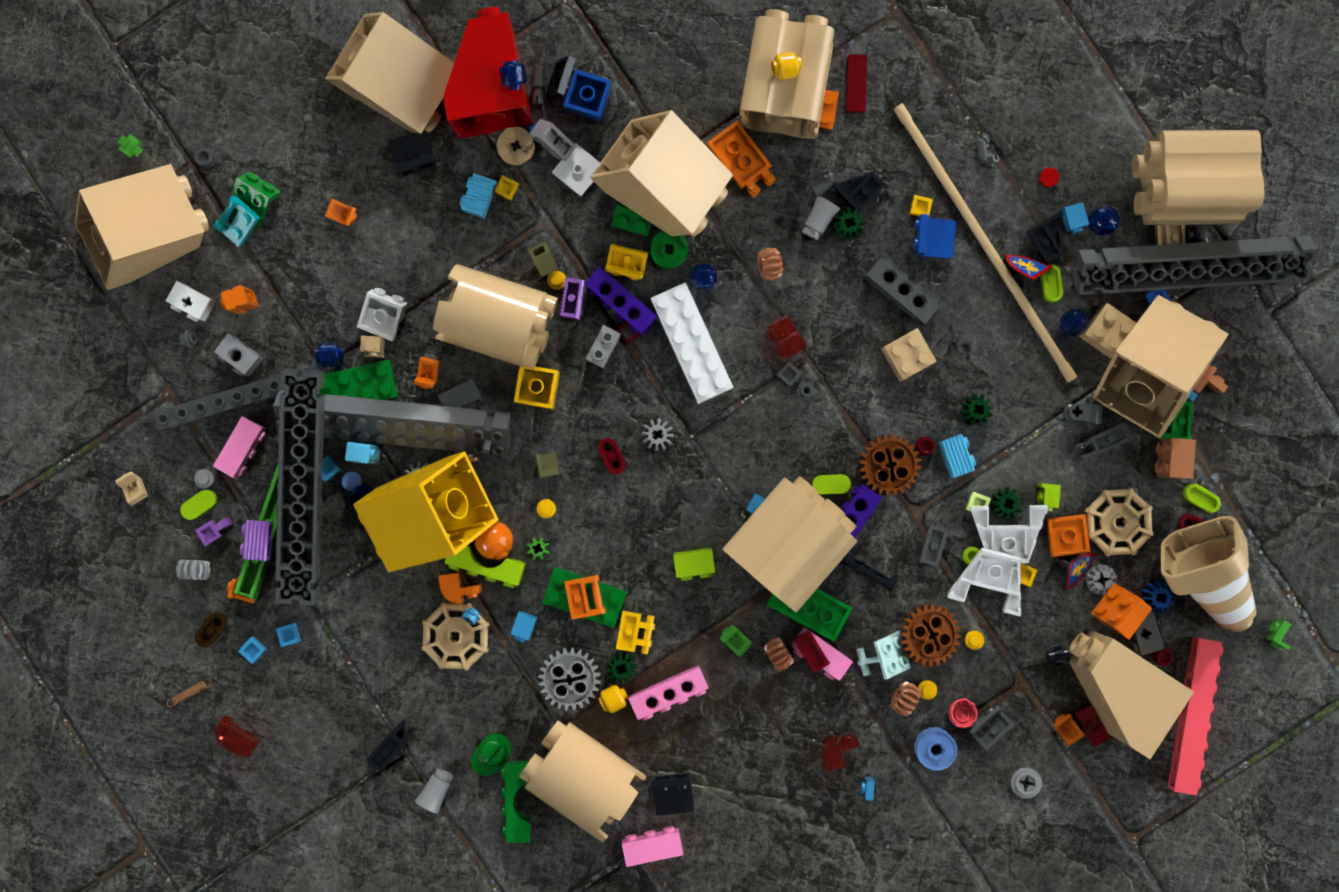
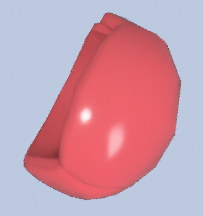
M966 698L955 700L950 705L948 716L955 726L963 729L969 728L977 720L978 712L975 704Z

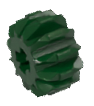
M848 207L846 208V214L843 210H840V216L835 215L834 220L837 222L833 223L832 227L839 228L835 231V234L837 235L841 232L840 239L843 240L847 235L848 241H851L852 235L857 239L859 233L864 232L861 226L865 225L866 222L859 221L863 214L855 215L858 211L857 209H854L851 213ZM848 220H850L852 222L851 225H853L850 226V228L846 227Z
M972 394V399L968 396L965 398L967 403H961V406L966 409L960 411V413H966L963 420L967 421L970 419L969 425H974L976 422L977 426H981L982 421L988 423L987 417L993 416L988 411L994 409V406L987 405L991 400L986 399L984 401L985 395L983 394L979 398L977 394ZM974 406L980 407L981 410H978L980 413H974Z
M1005 487L1004 491L998 489L999 495H992L996 501H990L991 505H996L992 512L998 511L997 517L1001 518L1004 516L1005 520H1009L1010 516L1016 518L1015 511L1017 513L1022 512L1018 506L1024 505V502L1018 501L1022 498V495H1016V489L1010 492L1009 487ZM1005 500H1010L1009 507H1004Z
M620 651L618 652L619 658L612 654L611 658L613 661L607 660L606 664L612 667H607L605 671L612 672L608 676L609 679H612L614 676L616 677L614 680L615 684L621 679L622 685H625V678L632 682L633 679L630 675L637 676V672L632 669H637L638 664H632L635 661V657L628 660L629 653L627 652L624 658ZM625 664V668H627V670L619 672V668H617V666Z

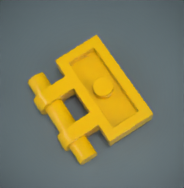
M623 610L616 649L635 652L636 645L642 646L641 653L648 654L649 647L652 646L651 635L652 630L655 629V616L647 615L646 622L640 621L642 614ZM639 628L645 629L643 639L637 638Z

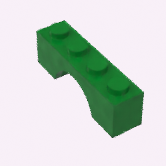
M507 761L504 767L501 768V778L505 779V786H502V798H505V806L502 807V817L506 818V825H503V837H506V843L530 842L531 818L520 813L515 803L516 792L527 784L519 775L529 761Z

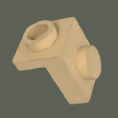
M128 472L115 480L116 485L122 488L127 503L131 506L148 496L142 478L133 472Z

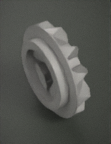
M1095 565L1087 572L1086 585L1094 594L1105 595L1113 583L1116 584L1117 576L1109 566ZM1101 574L1103 577L1109 578L1107 581H1104L1103 586L1099 582H1094L1100 579Z
M1029 767L1020 768L1013 773L1012 779H1010L1012 790L1021 798L1028 799L1036 796L1042 787L1040 775ZM1028 777V781H1030L1033 784H1027L1024 788V785L1019 781H1024L1025 778Z

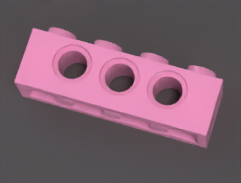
M697 665L634 693L628 699L637 719L645 721L653 717V713L659 710L663 713L671 709V705L675 703L681 705L689 701L688 697L693 695L698 697L705 694L706 689L709 688L700 666ZM686 681L692 684V688L689 691H685L681 687ZM671 689L675 695L673 698L668 699L664 696V692ZM653 697L657 700V704L649 706L646 700Z

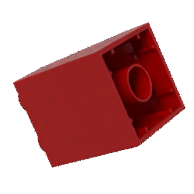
M498 7L483 8L477 11L478 18L468 20L445 89L443 101L447 121L459 139L503 131L508 127L533 125L516 34L508 12L501 13Z

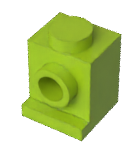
M1037 483V487H1040V491L1037 492V502H1039V505H1047L1048 511H1053V508H1059L1061 485Z

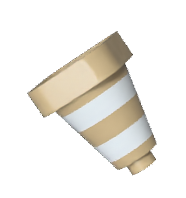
M1222 516L1179 529L1169 534L1161 544V573L1171 591L1177 595L1189 594L1224 629L1241 632L1252 625L1257 610L1248 574L1247 538L1238 521L1231 516Z

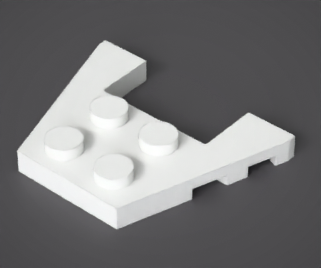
M1029 505V525H989V507L970 506L985 549L1020 558V563H1029L1037 541L1036 538L1039 530L1042 528L1045 514L1048 511L1047 505Z
M981 548L949 590L947 597L965 602L970 585L980 586L1007 593L1003 612L1021 616L1020 558Z

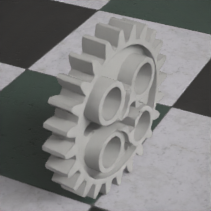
M565 647L562 654L559 650H556V657L550 654L551 661H544L547 667L540 668L544 674H539L538 676L543 679V681L539 682V686L545 687L541 690V693L547 692L545 700L552 698L551 705L557 702L558 709L565 705V710L567 711L569 706L572 705L573 710H576L577 704L583 708V701L589 704L590 699L588 697L595 698L596 695L593 691H599L595 684L601 683V680L596 679V677L601 675V672H595L598 665H592L594 658L587 659L588 652L584 656L581 655L582 649L575 653L574 647H572L570 652ZM573 664H581L583 670L575 672L572 668ZM556 666L562 667L564 674L556 675L554 668ZM568 674H570L572 678L581 675L587 676L586 678L573 679L572 683H569V680L553 683V680L555 679H566ZM578 682H582L586 685V689L584 691H578L576 689V684ZM560 685L565 686L567 693L559 694L557 687Z

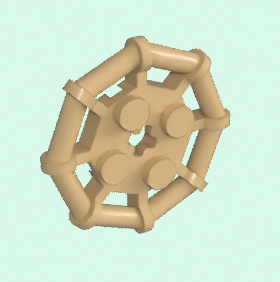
M1132 488L1104 489L1097 499L1085 509L1088 537L1108 557L1124 554L1135 555L1140 547L1154 535L1152 530L1153 507L1139 497ZM1112 497H1125L1124 503H1114ZM1107 500L1108 506L1101 513L1097 512L1096 510ZM1131 500H1133L1141 508V510L1137 511L1136 509H1134L1130 505ZM1144 514V528H1141L1139 524L1140 515ZM1094 515L1099 517L1100 529L1096 531ZM1117 518L1124 519L1122 521V523L1124 524L1123 526H1116ZM1138 532H1142L1143 534L1133 543L1131 539ZM1103 533L1110 539L1109 545L1097 535ZM1119 541H1126L1128 547L1114 546Z
M442 602L427 619L422 621L423 642L421 649L431 657L441 670L443 668L470 670V667L483 654L488 653L489 622H486L479 614L480 620L477 621L479 625L473 627L462 617H450L449 611L469 609L472 607L471 603L454 604ZM444 613L446 619L438 626L433 624ZM431 628L435 630L436 634L435 642L430 643ZM480 630V645L474 643L475 631ZM452 631L454 633L458 632L460 634L458 636L460 638L459 641H457L456 639L453 641L451 640ZM437 646L444 653L443 658L432 647ZM471 647L478 649L466 659L464 654ZM448 656H460L461 661H447Z

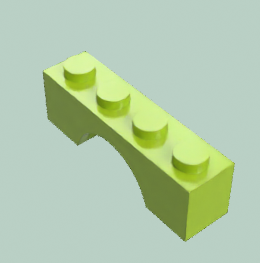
M467 545L455 556L446 558L444 562L449 564L448 568L457 571L460 568L465 569L469 575L476 577L478 574L484 575L488 581L496 582V580L504 582V586L511 588L520 585L526 567L525 562L509 557L499 566H484L474 557L471 545Z

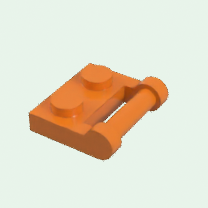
M599 575L564 581L572 620L606 613L598 584L600 580ZM585 583H591L595 609L590 610Z

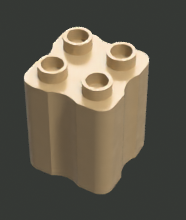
M769 9L766 11L765 16L756 17L739 111L740 116H742L741 125L746 129L816 139L833 51L834 28L828 26V19L822 16L807 15L805 16L804 23L788 21L789 14L787 12ZM792 51L797 57L801 58L802 69H799L797 77L781 81L773 76L771 61L774 60L777 54Z
M1258 130L1160 131L1155 136L1154 141H1147L1141 155H1135L1132 161V175L1134 178H1140L1142 184V192H1137L1134 198L1135 214L1142 215L1144 225L1240 224L1245 220L1249 212L1258 210L1264 201L1260 132Z
M799 476L794 483H791L784 477L722 550L772 594L797 613L858 542L851 535L857 526L832 501L822 498L817 493V490Z

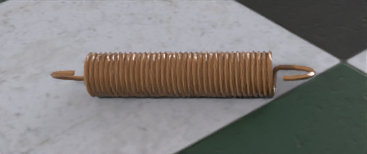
M201 681L172 697L174 705H177L208 687Z

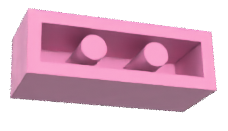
M242 416L213 467L232 478L242 476L247 469L246 464L248 460H251L256 454L257 450L255 448L258 443L264 440L267 428L248 417Z
M803 627L797 637L808 631V629ZM811 632L830 662L829 665L822 668L825 670L824 675L831 680L836 678L840 681L853 661ZM793 641L791 646L794 650L792 652L802 658L801 652Z
M674 826L665 827L660 832H655V830L646 831L644 835L640 836L631 834L622 839L626 867L683 855L679 828H674Z

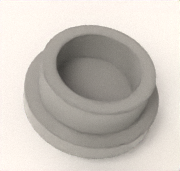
M201 469L196 472L194 481L198 487L208 488L214 482V475L208 469Z

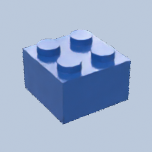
M575 69L563 105L565 112L601 122L612 89V81Z

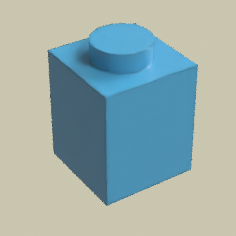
M1083 202L1064 207L1060 210L1066 233L1070 231L1073 234L1082 232L1084 227L1089 225Z
M519 611L511 631L514 639L521 642L529 641L538 617Z

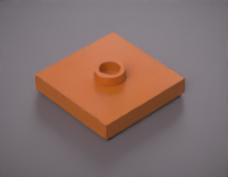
M1085 514L1046 519L1051 557L1090 552Z

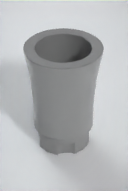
M817 196L811 213L804 224L802 233L817 241L840 208L830 201Z
M437 768L422 792L415 799V802L424 809L438 814L446 792L451 785L450 782L453 775L441 768Z

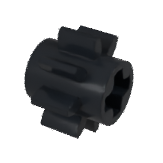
M1060 644L1050 645L1051 650L1046 651L1048 664H1053L1056 669L1066 667L1065 662L1070 661L1068 649L1066 647L1062 648Z

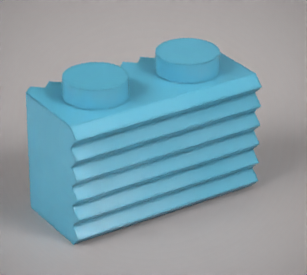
M473 173V177H469L467 180L466 188L468 190L466 195L463 194L460 200L462 211L485 219L497 186L496 180Z
M959 434L938 442L950 478L975 471L976 461L973 455H969L967 448L970 445L967 437Z
M347 442L346 461L364 464H375L376 461H379L380 450H378V445Z

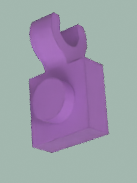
M229 517L222 519L218 523L210 520L195 531L206 547L223 537L221 531L231 526L233 522Z

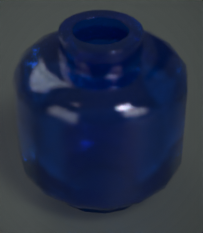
M519 60L503 62V66L499 68L501 84L504 87H509L510 91L521 89V85L527 82L525 66L523 63H519Z
M711 264L695 265L693 272H689L690 284H694L698 290L713 288L714 284L717 283L716 268H713Z
M1072 308L1060 317L1062 325L1059 328L1065 335L1070 334L1072 337H1076L1088 328L1087 322L1089 319L1081 309Z
M336 342L319 343L318 348H315L316 363H320L321 367L324 368L338 366L340 359H344L343 348H339Z

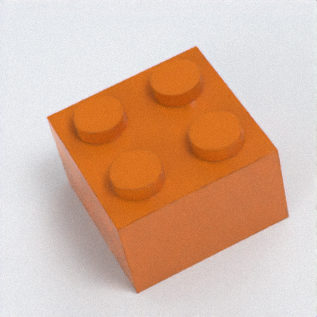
M1113 583L1091 614L1102 624L1129 640L1152 608L1137 595Z

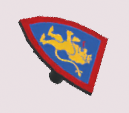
M1018 255L1004 256L1006 262L1012 268V272L1024 277L1022 284L1024 289H1029L1031 281L1052 269V266L1029 257Z
M1092 552L1077 554L1070 561L1061 556L1057 557L1056 563L1067 569L1065 591L1082 578L1094 561L1095 554Z

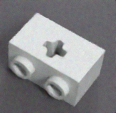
M176 281L166 299V302L171 304V309L179 313L183 310L188 313L186 317L196 322L198 320L206 321L216 303L211 298Z

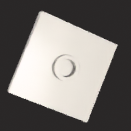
M575 143L576 148L566 162L561 160L552 171V174L582 197L594 183L590 176L600 162Z

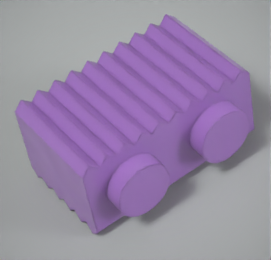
M566 278L564 294H562L564 296L561 302L562 309H560L561 313L559 314L564 319L580 321L585 281Z
M246 520L241 530L242 536H244V544L242 543L240 546V555H243L242 559L270 561L273 522Z

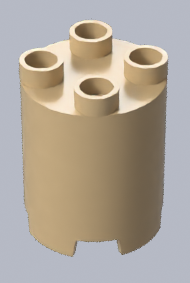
M456 264L451 270L448 279L456 282L457 287L453 288L448 302L440 300L438 302L433 330L439 332V334L436 335L435 339L511 364L534 369L539 353H543L549 338V331H546L545 328L548 319L552 320L558 298L548 295L546 292Z
M557 721L541 743V745L549 749L545 757L541 758L535 753L519 777L527 782L524 787L526 790L603 843L608 835L600 827L604 822L611 825L614 819L618 821L622 819L638 794L630 785V782L633 779L640 783L646 779V775L569 722L567 725H564Z

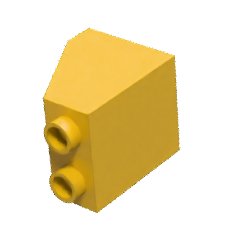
M465 451L443 458L381 485L353 504L360 522L367 530L375 546L376 553L382 559L388 573L455 556L499 520Z

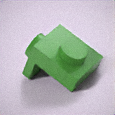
M1276 619V621L1271 623L1265 638L1271 642L1270 645L1280 651L1282 648L1290 649V646L1282 642V639L1291 624L1281 619Z
M733 625L725 628L720 637V640L740 658L753 644Z

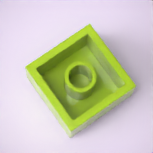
M712 548L673 553L676 578H681V581L692 580V576L700 575V578L712 577L711 573H715Z

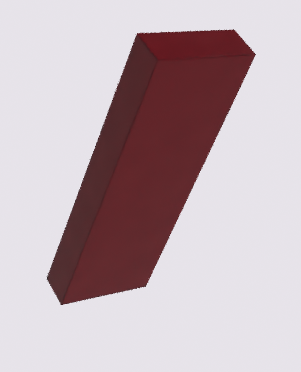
M848 54L846 113L866 112L867 55Z

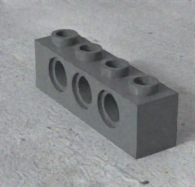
M881 257L864 278L920 325H925L940 307L937 304V299L931 295L927 296L922 292L923 288L919 284L910 282L906 273L901 270L898 272L889 259ZM884 274H891L893 281L891 283L886 282ZM899 286L907 288L906 295L899 293ZM914 298H919L922 301L921 307L914 305Z

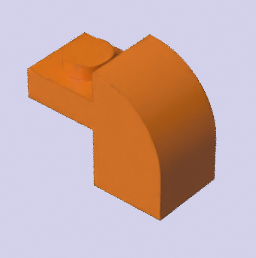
M460 572L438 576L443 596L452 603L462 604L465 602L464 595H466V598L478 597V593L482 592L481 584L462 587Z

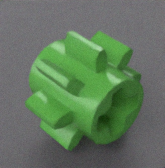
M131 134L128 137L122 135L117 141L121 145L118 149L130 158L133 154L138 157L143 151L140 148L142 142Z
M533 537L534 543H527V546L530 547V551L527 554L532 553L534 555L533 560L537 556H540L543 560V553H550L549 550H546V546L550 543L545 544L543 542L544 537H541L539 541ZM540 543L543 551L536 553V549L533 547Z

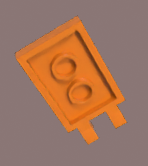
M738 121L707 142L706 145L733 174L731 178L740 189L746 187L752 198L756 197L761 191L755 184L758 180L762 178L767 187L771 186L776 180L769 172L772 165Z

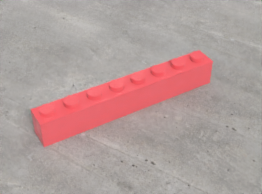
M1192 636L1184 686L1194 693L1179 715L1168 788L1174 792L1197 795L1198 790L1201 788L1200 775L1204 769L1203 757L1208 747L1206 741L1207 733L1211 729L1209 720L1210 714L1214 710L1212 702L1213 696L1217 692L1216 678L1220 673L1219 659L1223 654V646L1220 641Z

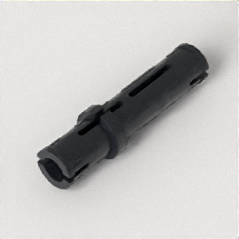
M848 553L840 562L854 570L857 575L861 574L890 592L896 585L897 581Z

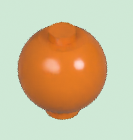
M497 521L475 539V546L483 557L500 561L508 556L513 546V535L505 524Z

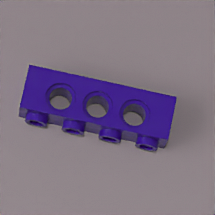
M600 266L584 283L588 288L586 292L593 298L596 296L602 300L600 304L608 311L610 309L615 311L616 314L614 316L622 323L624 321L630 324L629 329L636 335L640 333L644 336L657 322V315ZM610 287L611 291L609 294L603 295L601 294L602 289ZM618 299L625 300V304L622 307L615 305ZM638 311L640 313L639 317L635 320L630 319L631 312Z
M864 484L856 485L850 494L852 496L850 501H845L840 508L846 517L851 516L853 518V523L857 526L851 533L854 538L883 498ZM858 500L864 503L861 511H857L854 507L855 502Z

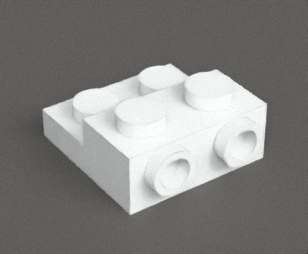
M371 289L366 294L357 328L393 341L399 323L403 319L407 303L403 302V298L398 295H392V297L386 295V291L383 289Z

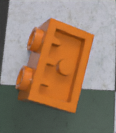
M825 91L819 128L833 130L839 92Z

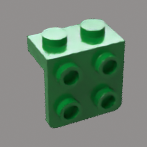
M247 172L236 178L230 197H238L260 217L255 228H258L262 223L268 204L279 198L281 191L276 189L274 185L260 179L258 175ZM235 208L232 214L237 215L239 210Z

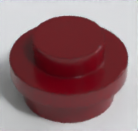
M921 437L917 440L915 448L916 451H919L920 455L927 456L934 451L935 443L929 437Z
M1164 647V649L1153 653V660L1157 665L1167 666L1172 662L1173 654L1170 649Z

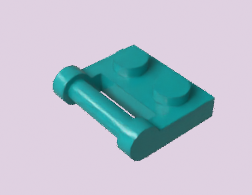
M231 196L228 200L229 204L219 220L215 221L213 227L217 231L222 232L237 247L243 246L260 217L238 197ZM237 208L239 212L231 225L228 226L226 222L234 209Z

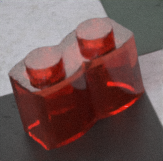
M788 315L767 326L768 331L766 334L771 342L775 340L778 347L776 350L781 358L785 357L788 360L807 348Z

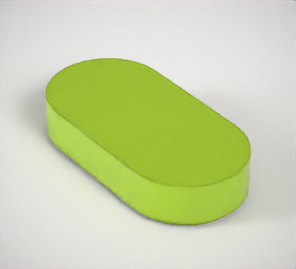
M1048 264L1052 266V269L1040 276L1042 293L1046 301L1054 303L1063 296L1061 271L1058 266Z
M842 474L819 475L814 478L812 486L817 490L818 494H843L850 489L851 481L846 475Z
M1189 484L1183 490L1184 499L1204 512L1214 513L1221 506V501L1217 495L1198 484Z
M212 490L200 491L182 504L181 515L187 520L197 519L216 505V493Z

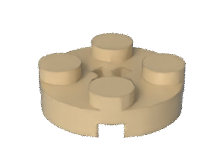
M508 127L500 134L497 140V150L499 156L506 164L521 166L533 158L535 143L527 130L521 127ZM519 142L521 149L513 151L511 145Z

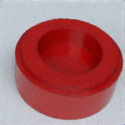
M1052 167L1045 168L1039 175L1040 184L1047 188L1056 185L1060 178L1058 171Z

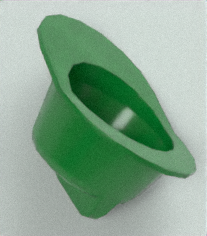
M501 734L487 736L471 756L472 769L481 776H490L497 772L511 753L509 740Z

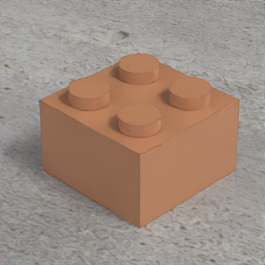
M1178 438L1159 439L1156 446L1158 461L1155 464L1157 477L1193 479L1196 440Z

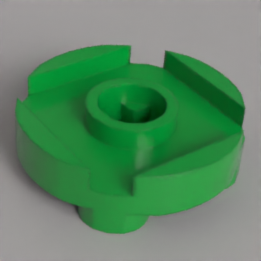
M661 231L651 242L650 254L658 266L664 269H674L682 265L686 260L688 244L683 235L670 236L666 232ZM666 245L674 247L672 250L673 254H666L664 252Z

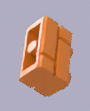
M239 285L232 288V290L229 289L221 292L222 299H220V303L224 310L227 309L240 315L248 312V310L251 311L258 308L259 304L254 291Z

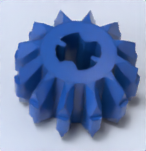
M1154 581V585L1151 583L1147 584L1149 590H1142L1143 593H1146V596L1141 597V599L1146 601L1152 608L1151 611L1153 613L1157 611V613L1162 614L1163 610L1170 611L1168 605H1175L1171 599L1176 598V595L1170 594L1172 591L1170 587H1167L1168 584L1166 582ZM1157 594H1161V597H1159L1161 599L1159 601L1156 600V598H1158Z

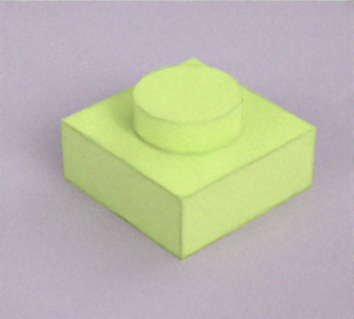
M971 492L965 510L971 512L970 506H989L991 498Z

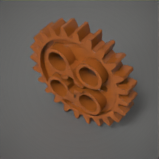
M884 434L883 440L877 436L875 437L876 443L869 441L871 447H864L867 453L860 454L864 461H858L859 464L863 465V468H860L859 471L865 473L861 479L867 478L868 480L865 485L872 484V491L878 488V494H881L883 490H885L886 496H889L890 491H892L894 496H897V490L903 494V487L911 489L909 483L916 484L913 477L920 476L916 469H921L922 467L916 465V463L921 461V459L915 458L919 451L913 452L912 449L915 445L908 446V439L902 442L901 435L895 439L894 434H891L888 439L887 435ZM886 448L889 449L890 462L894 463V466L891 467L892 475L894 477L893 482H891L890 479V468H886V464L889 462L886 454ZM897 448L902 451L900 459H895L893 456V452ZM876 452L883 454V460L880 463L874 459ZM900 467L905 470L903 478H899L896 474L897 469ZM880 471H884L887 475L886 480L882 482L877 477Z
M922 604L921 610L918 607H914L915 614L908 612L910 618H903L906 625H900L904 629V632L899 633V635L904 636L900 643L906 644L902 650L909 651L907 657H913L912 661L916 663L919 661V665L922 666L925 664L928 667H932L933 664L939 666V660L942 663H946L945 657L952 659L950 653H957L954 646L960 645L956 641L957 638H961V635L956 634L961 629L960 627H955L958 620H951L954 614H947L948 609L943 608L941 610L940 605H936L934 608V604H929L927 608L926 605ZM935 617L936 620H937V623H936V625L933 627L932 624H931V621H932V619ZM919 626L921 632L916 636L915 629ZM944 634L945 641L941 644L940 637ZM926 644L929 645V650L927 653L924 652V646Z

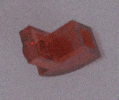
M227 715L223 717L214 730L218 735L217 741L223 747L243 757L248 758L259 743L251 731L239 728L234 720Z
M831 734L825 739L821 747V756L827 772L846 767L841 751L860 746L855 735L846 734L841 736L840 740H837L836 735Z

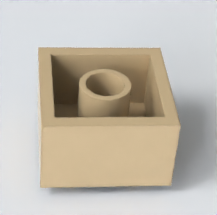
M1105 303L1100 305L1079 337L1109 358H1112L1115 351L1137 323L1110 304Z
M918 328L881 348L899 382L937 362Z

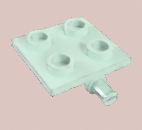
M900 631L874 642L878 657L866 658L864 648L856 649L859 659L857 663L861 666L863 676L871 674L868 666L869 663H880L884 680L910 668L906 651L902 650L904 644L900 643L902 640V636L899 635Z

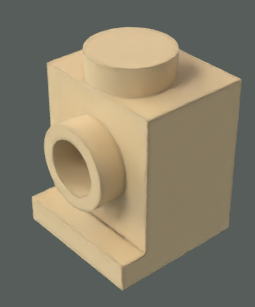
M361 336L360 351L364 352V357L384 358V338Z

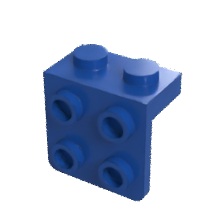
M921 214L915 219L914 223L916 238L913 240V250H915V256L952 258L954 255L956 222L954 220L929 218L928 214Z

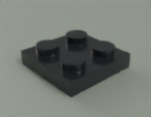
M566 56L556 60L545 97L554 99L568 92L570 87L568 81L575 71L576 65L574 63L576 58Z

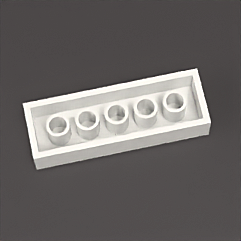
M686 282L650 298L697 404L733 389L734 387Z

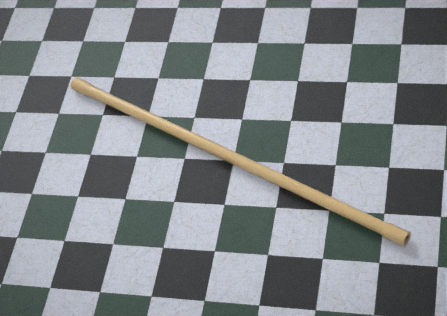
M901 103L893 109L897 117L908 130L1058 365V369L1067 383L1077 378L1076 373L1065 360L913 122L908 110Z

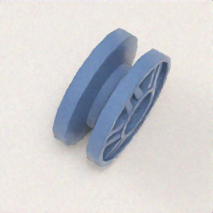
M929 727L922 730L914 742V751L917 758L926 768L931 770L948 768L957 756V746L954 739L946 730L939 727ZM934 745H940L938 752H931V748Z

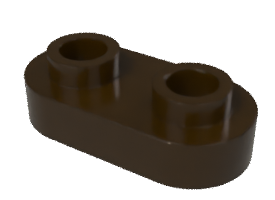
M216 612L206 619L195 634V642L198 646L209 647L214 644L228 625L226 615ZM217 618L221 620L220 625L216 624ZM205 634L209 635V640H205Z

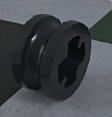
M1193 226L1191 229L1185 227L1186 243L1198 242L1199 234L1196 226Z

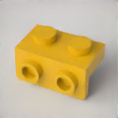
M611 244L605 271L613 276H627L631 280L642 279L648 252Z

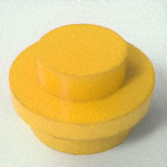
M553 271L547 278L548 285L554 290H560L565 286L566 276L561 271Z
M544 499L538 503L537 513L540 517L550 518L555 514L556 506L553 501Z
M972 630L966 634L965 644L970 649H980L984 644V636L981 632Z
M930 680L922 681L918 686L921 691L920 697L925 700L933 699L937 694V686Z

